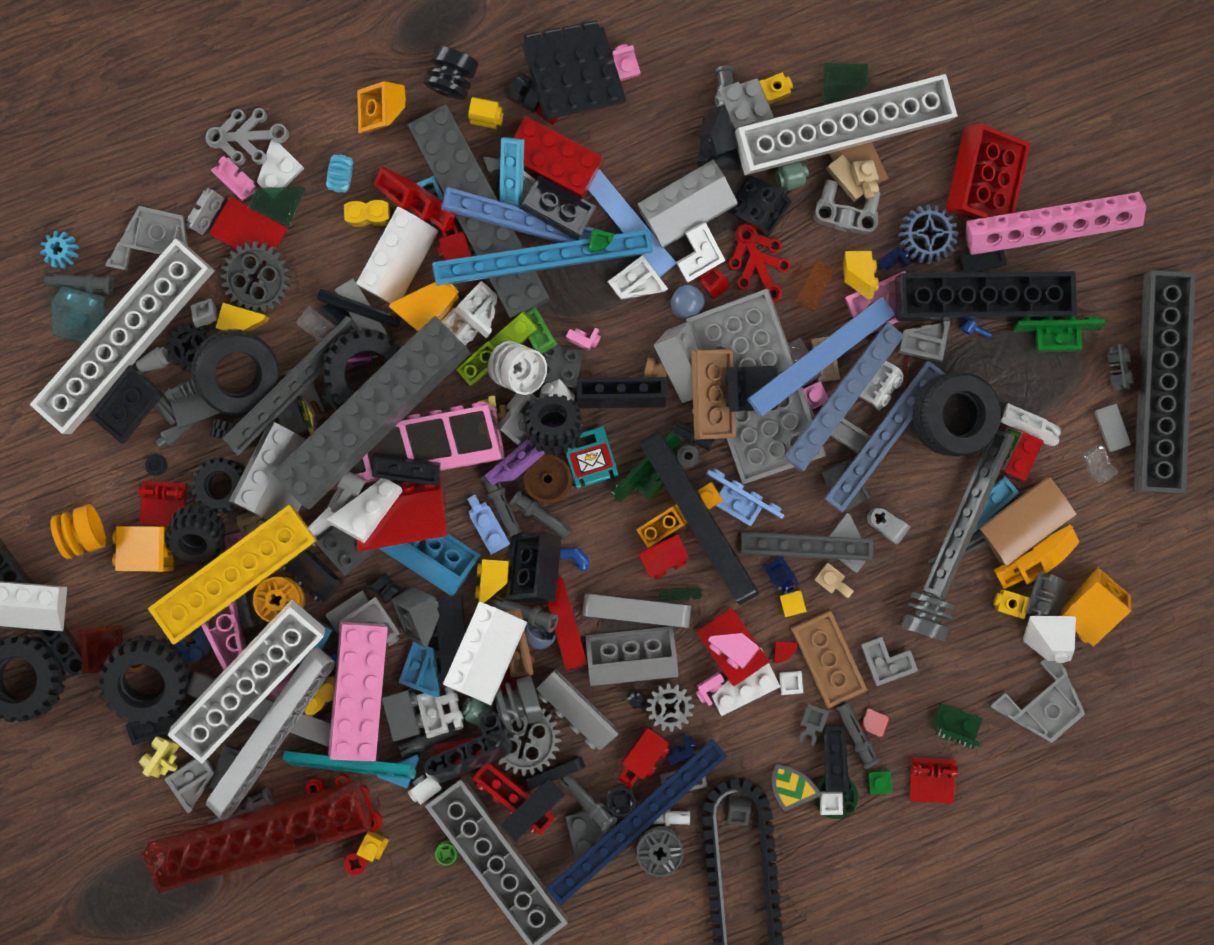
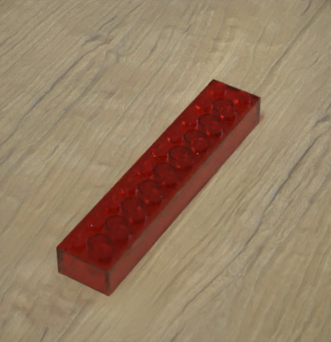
M358 780L148 842L142 856L157 892L161 893L370 831L373 818Z

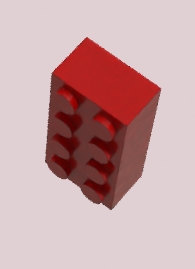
M525 116L514 136L517 139H524V170L535 176L541 175L584 199L603 164V156Z

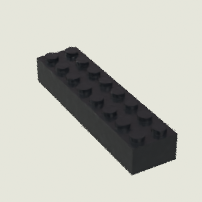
M1076 271L901 273L895 277L897 321L1064 319L1077 315Z

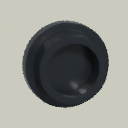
M153 454L147 458L145 468L149 474L160 476L166 472L168 462L164 456Z
M636 688L630 689L626 696L633 709L643 708L646 701L643 692Z

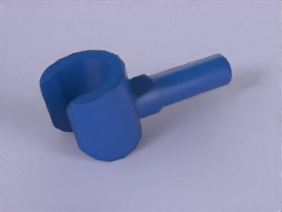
M973 320L965 321L960 327L968 335L976 331L989 338L992 336L991 332L980 328Z

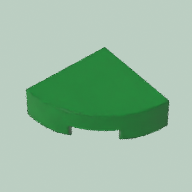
M593 229L588 252H599L605 249L611 243L614 233Z

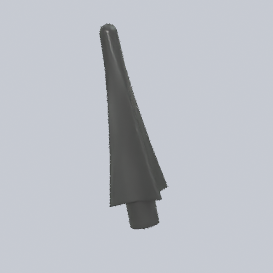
M196 423L180 429L176 425L160 432L162 437L155 442L160 448L166 444L171 447Z

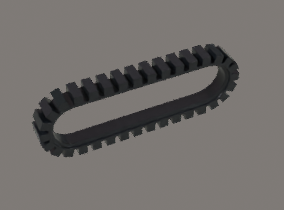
M729 777L730 786H727L724 780L717 782L716 784L720 791L717 792L711 787L707 792V796L712 801L704 799L702 806L704 811L710 812L702 814L703 825H711V827L703 828L704 839H712V841H704V848L706 853H713V855H705L706 866L714 867L713 869H706L708 881L716 880V882L708 883L709 895L717 894V896L709 897L710 909L718 908V910H710L711 922H719V924H711L713 937H719L712 938L713 945H727L716 818L717 806L726 795L735 792L746 794L756 804L768 945H784L782 933L777 932L783 931L782 921L780 918L773 919L782 916L780 906L772 905L780 903V894L778 891H771L779 889V882L777 877H770L778 875L777 865L775 863H768L777 861L775 850H767V848L775 847V838L773 836H766V834L774 833L773 823L765 822V820L773 819L771 808L763 809V807L770 805L766 794L760 796L764 791L757 784L751 788V780L743 778L741 785H739L738 777Z

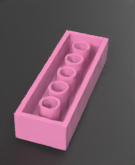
M340 621L328 750L330 759L376 761L388 628L385 624Z

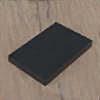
M541 175L537 176L520 207L521 210L575 240H579L596 208L595 205Z
M129 365L90 416L121 444H125L164 393L135 367Z

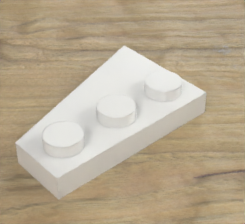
M768 663L735 687L727 679L722 684V687L711 696L720 715L723 716L779 688L780 685Z

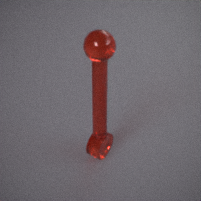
M906 355L904 379L901 384V388L904 390L909 385V355Z

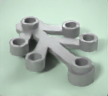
M256 108L252 116L245 122V113L240 109H236L221 127H213L207 131L206 142L211 148L223 149L231 157V161L235 165L241 166L245 163V156L240 151H235L228 143L237 142L252 156L256 164L262 165L267 160L266 154L262 150L256 149L249 141L274 140L276 143H284L289 137V131L282 124H275L270 130L250 131L257 123L266 121L267 113L262 108ZM259 113H263L261 118H257ZM238 114H242L240 119H236ZM236 123H244L236 132H229ZM284 132V135L278 138V134ZM220 136V139L215 142V137ZM259 154H262V158L260 160H256V157ZM240 155L241 159L235 161V158Z

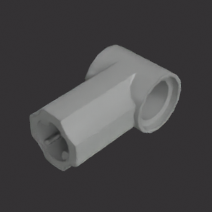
M349 471L340 480L337 486L338 489L330 500L328 506L331 508V511L336 513L357 497L366 480Z

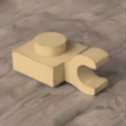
M874 161L853 162L850 167L856 186H863L866 199L874 198V193L879 192L877 184L879 177Z
M829 563L824 566L814 579L831 594L836 589L846 598H849L854 592L841 582L845 576Z

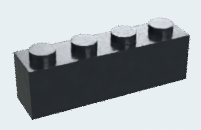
M666 377L577 378L579 409L665 408Z
M462 596L436 598L439 605L437 610L440 616L433 634L434 639L438 638L439 647L435 648L436 660H440L441 669H438L439 683H444L466 633Z

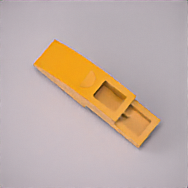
M713 482L698 490L708 509L723 501ZM675 504L636 530L649 548L688 522L677 504Z
M1069 525L1045 537L1032 547V551L1020 556L1008 566L1002 565L994 569L1003 589L1022 580L1029 584L1037 579L1039 571L1048 573L1061 563L1074 550L1079 540L1073 527Z

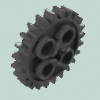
M255 241L253 246L250 242H246L245 248L242 245H238L237 251H230L233 258L226 257L224 259L228 265L221 266L226 271V274L220 275L221 278L226 279V282L221 285L224 287L228 286L229 289L225 292V295H233L230 300L231 302L239 301L237 307L240 308L245 305V309L249 311L253 307V311L256 313L260 311L261 307L262 311L266 312L268 311V306L271 309L276 308L275 302L278 304L283 303L280 296H288L284 289L292 287L286 282L293 279V277L288 276L286 272L292 269L285 268L284 265L288 262V259L281 261L280 257L283 253L275 254V246L268 250L266 242L261 247L259 241ZM250 256L256 260L255 267L249 265L248 260ZM265 260V261H266V265H265V267H263V268L261 269V267H262V265H263V261ZM269 268L275 272L274 279H270L267 275ZM259 272V274L257 275V278L260 279V280L254 282V280H255L256 277H255L253 274ZM239 275H242L246 280L244 286L238 282ZM252 285V287H251V289H250V293L247 294L246 291H247L248 287H250V286ZM258 287L264 290L263 298L257 295L256 290Z

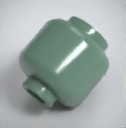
M800 161L779 166L777 171H775V179L780 188L783 187L787 191L804 186L806 177L809 176L806 164H802Z
M472 697L467 698L462 707L464 720L478 727H481L480 719L483 714L489 711L496 713V711L493 710V702L489 705Z

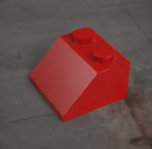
M678 534L638 554L649 578L654 576L655 580L666 575V570L674 567L676 570L686 565L685 560L689 558Z

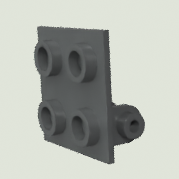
M1122 344L1109 347V352H1107L1108 362H1120L1118 364H1111L1109 367L1121 366V370L1110 371V374L1122 373L1111 376V386L1114 387V391L1123 390V386L1126 389H1131V384H1134L1133 371H1130L1128 367V362H1131L1130 349H1127Z
M555 346L542 353L547 363V375L544 383H551L560 379L566 387H570V389L577 388V378L579 377L584 351Z
M193 380L168 388L165 392L166 398L171 402L179 429L220 414V412L211 408L201 398L194 387Z
M336 527L315 543L344 577L349 575L355 567L377 550L372 549L358 552L357 539Z
M1039 571L1025 613L1033 616H1059L1070 582L1058 576Z

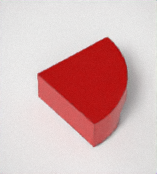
M775 641L774 663H782L790 659L796 651L797 642Z

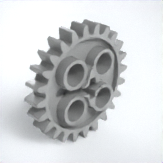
M543 708L541 710L544 720L532 724L528 735L531 742L525 744L521 759L518 758L523 745L520 737L526 735L529 723L526 716H521V720L524 722L522 731L516 732L514 729L508 731L510 740L515 741L518 747L516 752L509 753L500 759L499 765L507 763L505 770L508 771L511 767H514L513 773L517 774L519 769H521L522 775L525 776L529 769L530 773L534 775L535 768L542 772V764L551 766L548 759H556L553 751H560V749L555 746V743L562 742V740L556 738L555 735L561 733V731L554 730L558 723L550 722L552 714L544 716L546 709ZM515 718L511 719L512 727L514 721L516 720ZM537 726H543L545 729V735L540 739L534 736V729ZM502 741L498 742L496 747L500 746ZM530 747L537 748L539 752L535 760H531L527 756V751Z

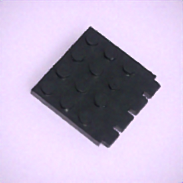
M598 21L582 23L581 26L580 24L562 27V32L560 28L542 31V36L540 32L524 35L525 42L522 44V48L544 120L624 104L626 102L604 27H599Z

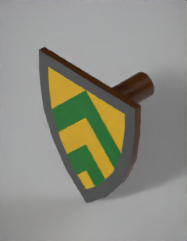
M299 395L297 397L305 426L311 436L317 430L316 423L327 420L335 411L331 409L322 412L316 401L309 403L305 396Z
M775 765L771 786L773 795L784 813L822 796L814 783L801 772L787 766Z

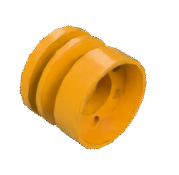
M91 504L74 509L73 515L70 512H64L62 515L52 516L50 520L52 535L59 552L65 559L74 558L75 555H83L84 548L88 552H92L106 546V535L102 521Z
M287 576L271 577L265 579L257 586L253 594V605L261 619L270 623L291 600L296 602L301 608H304L306 595L303 587L298 585L293 578ZM275 595L282 597V599L279 601L280 604H274L273 600L276 599Z

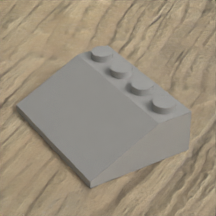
M271 422L266 427L229 502L266 520H269L290 504L298 512L301 504L278 481L272 472L306 439L275 422Z

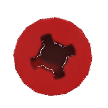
M358 850L350 852L344 861V868L351 875L361 874L368 865L367 859L357 855Z

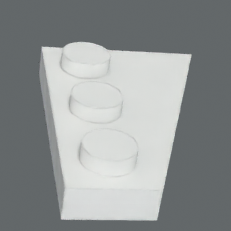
M381 478L326 520L330 525L365 543L399 497L402 488L387 479Z

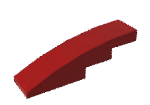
M384 166L380 167L374 183L377 189L402 209L409 208L422 220L429 219L443 231L450 230L456 214L441 210L443 203L441 199L400 174Z
M559 577L557 581L556 602L547 603L550 614L555 613L558 615L555 633L566 670L569 671L586 666L588 663L563 577Z

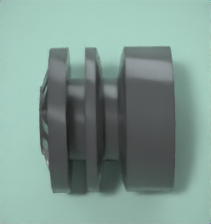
M911 592L910 597L919 600V604L916 605L908 602L907 606L916 610L915 615L905 614L900 628L946 642L950 628L942 624L941 621L942 619L953 620V616L945 614L944 611L945 609L955 611L957 606L939 596L925 592Z
M531 675L517 679V690L513 691L507 682L505 683L507 693L503 694L499 686L495 695V703L499 717L506 726L507 731L513 730L511 719L514 718L518 728L522 727L521 716L524 715L530 724L544 720Z
M664 824L649 826L637 839V860L640 867L652 876L665 877L674 873L680 867L683 859V847L678 833L671 827H665ZM659 847H662L663 852H665L661 854V857H658L656 852H654L658 851Z

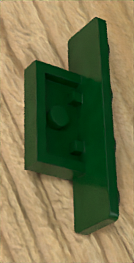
M673 431L664 436L672 450L681 442L680 438ZM646 455L645 459L638 466L631 469L629 475L623 481L616 484L611 494L621 503L637 488L650 501L665 485Z

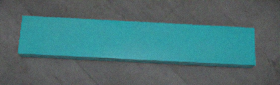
M284 751L282 758L291 766L415 779L416 770L411 765L333 760L329 756Z

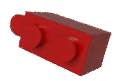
M454 220L449 231L454 230L455 234L447 236L446 232L448 231L442 230L443 238L439 239L440 245L437 246L440 259L445 258V261L472 257L464 231L458 232Z
M647 726L622 760V765L625 768L617 779L630 788L638 777L643 780L646 776L651 777L657 768L654 764L659 757L663 759L670 750L667 747L669 741ZM628 770L635 773L632 778L626 774Z

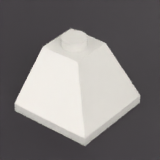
M1030 616L1023 640L1047 661H1056L1057 663L1071 661L1075 651L1076 618L1075 616Z

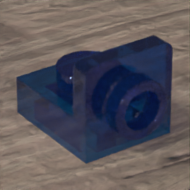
M897 246L876 262L877 269L880 271L885 268L888 271L897 264L895 259L900 262L903 268H906L911 264L909 260L911 257L904 248L901 249Z
M783 556L764 567L780 595L792 592L799 584Z
M685 733L681 734L686 747L682 748L681 745H678L669 750L670 754L666 756L670 765L695 755L693 749L696 746L692 736L687 737Z

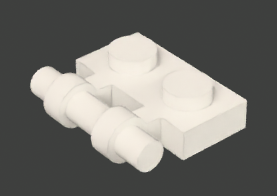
M446 687V695L441 697L440 695L439 697H433L426 693L416 695L427 738L448 733L447 724L451 722L454 723L455 730H460L464 727L462 722L464 717L462 711H459L457 703L459 701L458 694L455 693L454 689ZM448 704L451 713L445 715L443 705Z

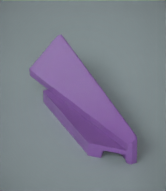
M551 422L546 423L545 426L558 427L561 426L563 423L556 422L553 425ZM527 439L489 471L485 477L491 485L499 481L515 480L542 457L544 451H537L536 446L532 447L530 440Z

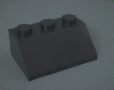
M543 531L512 536L506 600L539 604L556 602L562 537Z
M308 548L281 567L284 572L289 570L294 575L293 580L301 587L305 585L311 590L310 596L318 602L320 600L326 602L344 583L339 576Z

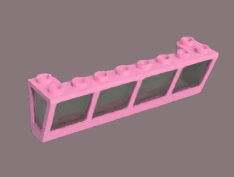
M478 402L473 403L472 408L464 409L463 406H456L450 408L451 412L442 413V410L428 412L429 416L420 417V414L409 415L407 420L400 421L350 472L365 479L364 485L376 483L381 478L372 477L374 454L441 463L440 471L503 460L505 455L501 432L497 428L499 424L497 409L494 406H490L489 403ZM340 480L330 490H337Z

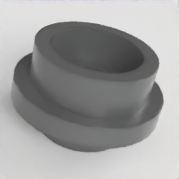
M686 445L679 449L677 459L682 466L692 467L698 462L699 453L695 447ZM686 452H690L692 454L691 460H686L684 458V454Z

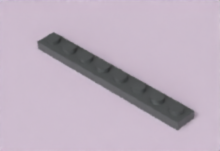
M346 316L222 438L234 454L238 456L322 373L325 353H328L332 342L335 343L340 335L348 334L350 330H359L351 318Z
M998 430L996 436H994L995 438L984 448L925 584L924 591L945 599L1013 442L1014 436Z

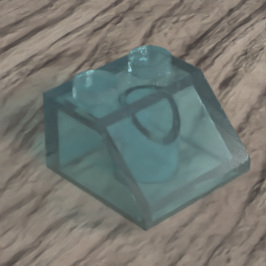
M62 286L51 301L53 336L84 343L103 321L105 314L104 297Z

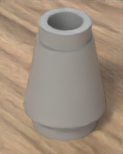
M156 347L136 361L138 370L143 373L167 367L171 363V359L167 357L169 352L165 347Z

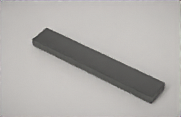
M741 532L740 554L873 561L874 539Z

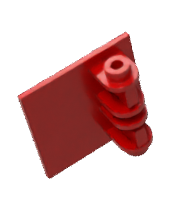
M143 481L142 487L138 489V495L141 496L139 524L169 526L174 512L177 513V510L180 508L185 509L187 484Z
M912 757L909 801L954 804L955 776H958L956 759Z

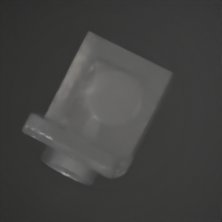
M1099 444L1081 454L1089 475L1097 482L1107 481L1112 476L1118 474L1117 469L1111 465L1103 445Z

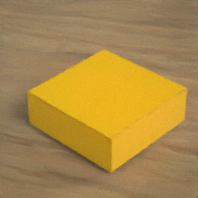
M801 590L779 596L785 617L807 612Z

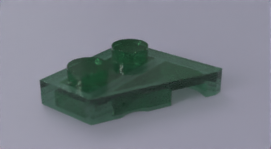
M824 63L822 106L836 102L867 87L868 64Z
M257 187L248 208L289 227L306 188Z

